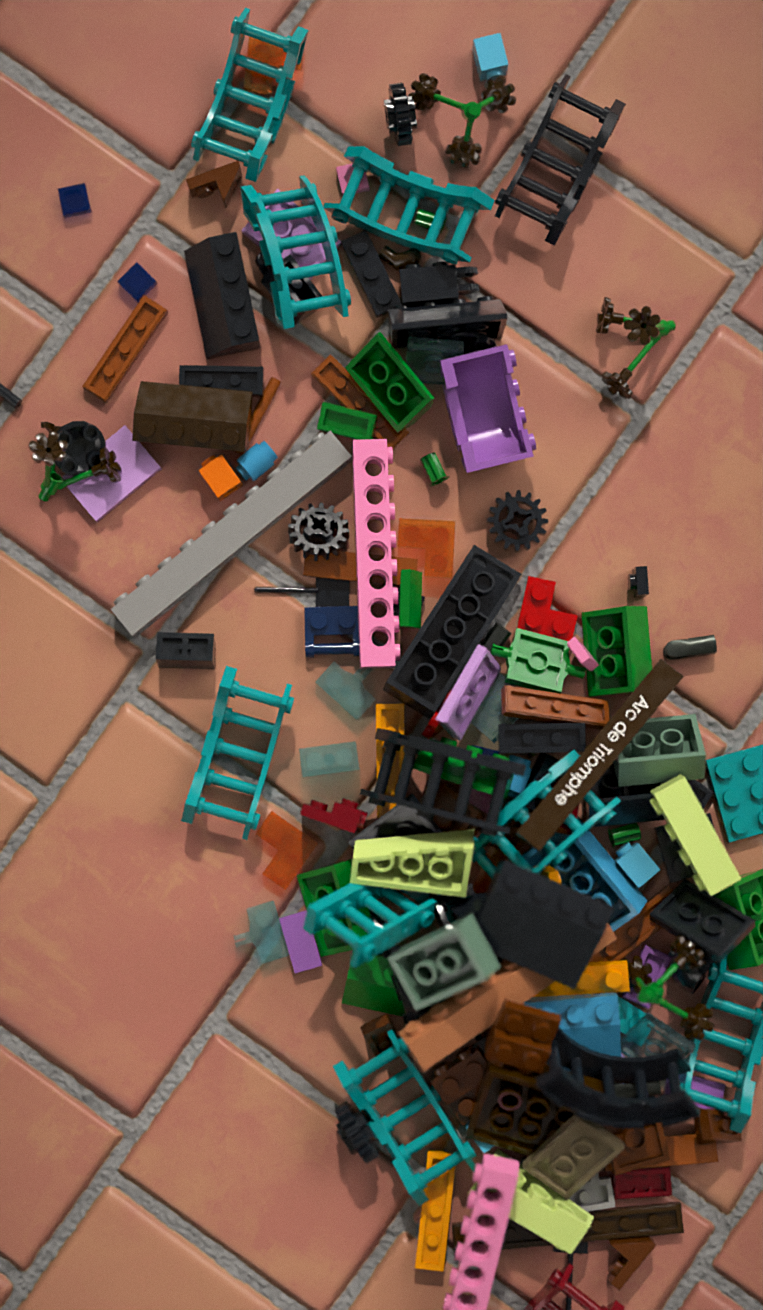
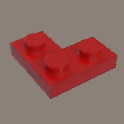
M528 576L517 628L565 641L571 640L578 615L550 609L556 582Z

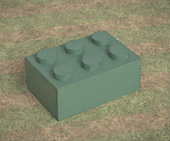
M696 715L649 718L613 762L618 787L665 783L680 774L686 780L704 779L706 753Z
M472 914L402 946L388 957L415 1010H419L480 983L500 968Z

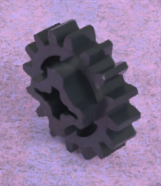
M404 83L389 84V99L384 100L387 129H389V133H395L397 146L411 145L412 130L417 129L414 99L412 100L411 96H406Z
M520 490L516 491L515 497L506 492L504 501L500 498L495 500L498 508L490 507L489 512L494 517L487 518V523L493 524L494 527L489 529L488 532L489 534H497L494 541L496 544L500 541L505 542L504 550L513 545L514 551L518 552L520 546L523 545L527 551L530 549L531 541L536 545L540 542L537 534L543 536L546 534L541 525L548 524V519L542 518V515L547 510L546 508L539 509L537 507L541 501L540 499L534 502L530 500L532 494L530 492L525 497H521ZM518 503L528 506L530 510L526 511L520 508ZM506 507L508 516L499 522L500 512ZM514 515L518 519L526 518L520 528L517 524H509L513 520ZM536 520L535 530L529 536L527 527L529 523ZM504 533H513L516 535L517 539H512L506 536Z
M320 502L318 508H314L312 503H310L307 511L300 507L298 509V516H291V524H288L289 543L294 544L295 552L303 550V558L305 559L311 554L314 555V561H318L321 555L326 560H329L330 553L338 556L339 548H346V542L349 539L348 520L343 519L342 511L334 513L333 505L325 509L322 502ZM304 526L303 534H301L300 530ZM336 529V530H337V535H336L335 538H334V537H333V534H334V530Z
M347 1101L336 1107L334 1111L340 1121L336 1125L337 1131L350 1153L354 1155L358 1152L359 1156L367 1164L379 1157L377 1148L373 1143L378 1139L362 1110L355 1112Z

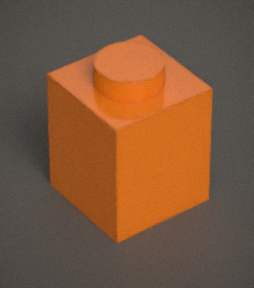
M222 454L218 457L213 455L202 462V468L198 470L220 502L243 486Z

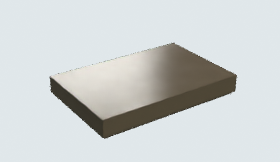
M575 1113L523 1161L522 1169L568 1200L624 1150V1142L601 1125L581 1119Z

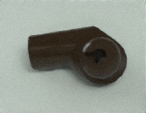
M386 245L379 253V257L398 271L399 269H404L406 265L419 264L422 258L420 251L416 248L396 253Z

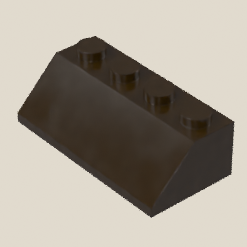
M141 381L134 409L132 441L245 452L249 448L253 391Z

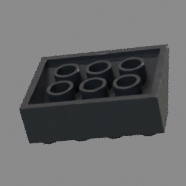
M492 296L479 297L475 302H466L465 299H454L449 301V304L438 305V302L431 301L422 303L421 307L412 308L408 304H400L388 310L390 340L394 349L441 345L447 337L464 331L479 332L488 335L493 340L502 339L508 319L501 299L494 300Z
M500 860L475 921L494 955L575 989L605 932L614 907L507 860Z

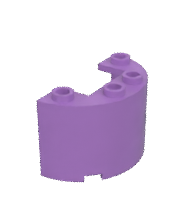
M507 344L440 361L441 377H444L445 384L442 386L458 452L462 451L463 458H461V462L466 473L534 457L532 452L536 450L533 433L528 434V430L523 428V424L527 423L523 406L518 407L516 396H520L517 379L512 380L511 374L514 373L513 367L517 366L516 357L513 349L508 350Z

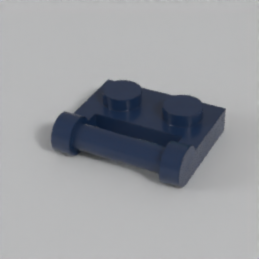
M358 606L304 607L306 658H314V655L354 654V657H359ZM353 635V643L314 644V636Z

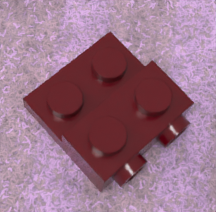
M342 798L341 803L336 801L332 811L327 810L328 804L312 799L310 804H303L300 815L355 833L357 828L363 829L368 812L357 809L359 803Z

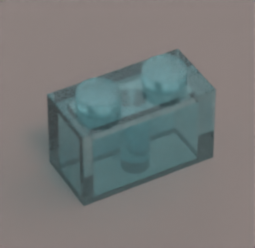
M356 741L299 749L303 777L360 770Z

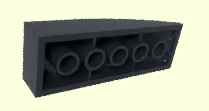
M473 545L386 681L383 690L431 720L522 574L476 545Z

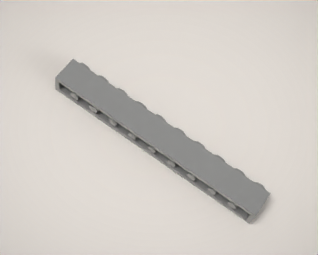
M331 431L327 434L321 432L310 441L311 447L304 452L299 450L288 459L289 465L282 470L277 468L267 476L268 482L259 488L256 485L245 494L246 500L239 505L234 503L223 512L225 517L219 522L215 523V521L207 524L201 530L203 535L195 541L190 539L179 548L181 553L173 559L170 556L164 559L157 566L159 570L151 577L149 574L145 575L135 584L137 588L130 594L125 592L113 602L115 606L111 611L133 637L139 636L352 462V456Z

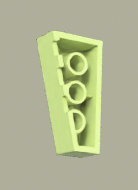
M680 774L650 791L653 796L650 803L658 816L663 814L667 822L664 828L672 841L676 839L681 848L678 853L686 866L690 865L695 874L692 878L700 892L705 890L712 896L741 880L739 873L684 776Z
M474 830L355 840L350 883L466 897L473 854Z
M497 1149L493 1155L514 1160L500 1149ZM519 1164V1176L508 1218L551 1242L557 1249L572 1254L589 1229L594 1217L570 1199L566 1200L529 1174ZM475 1182L471 1190H476L477 1182ZM494 1188L486 1189L489 1192L498 1191Z

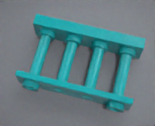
M350 883L309 905L303 930L313 935L322 929L328 928L354 948L350 965L355 968L366 961H371L379 953L422 928L429 927L435 917L434 909L437 901L432 898L417 906L393 888ZM386 897L407 913L399 917L376 899ZM367 907L388 922V924L379 927L357 910ZM347 917L369 934L360 938L338 922V920Z

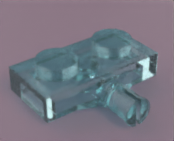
M333 661L315 681L356 720L376 701L362 683L365 677L373 670L372 668L365 670L359 667L352 674L344 671Z
M274 900L246 908L250 920L249 932L233 936L235 941L246 938L235 942L236 947L253 942L258 949L262 964L290 956Z

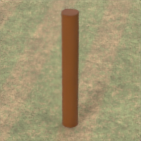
M274 377L270 378L264 390V396H261L251 415L249 443L281 381ZM234 451L235 453H237V454H239V455H242V454L245 453V452H241V451Z

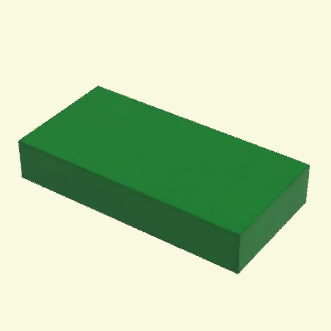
M323 402L317 430L331 431L333 434L356 440L373 439L378 415Z
M401 569L399 625L401 627L418 629L421 628L422 572L412 569Z

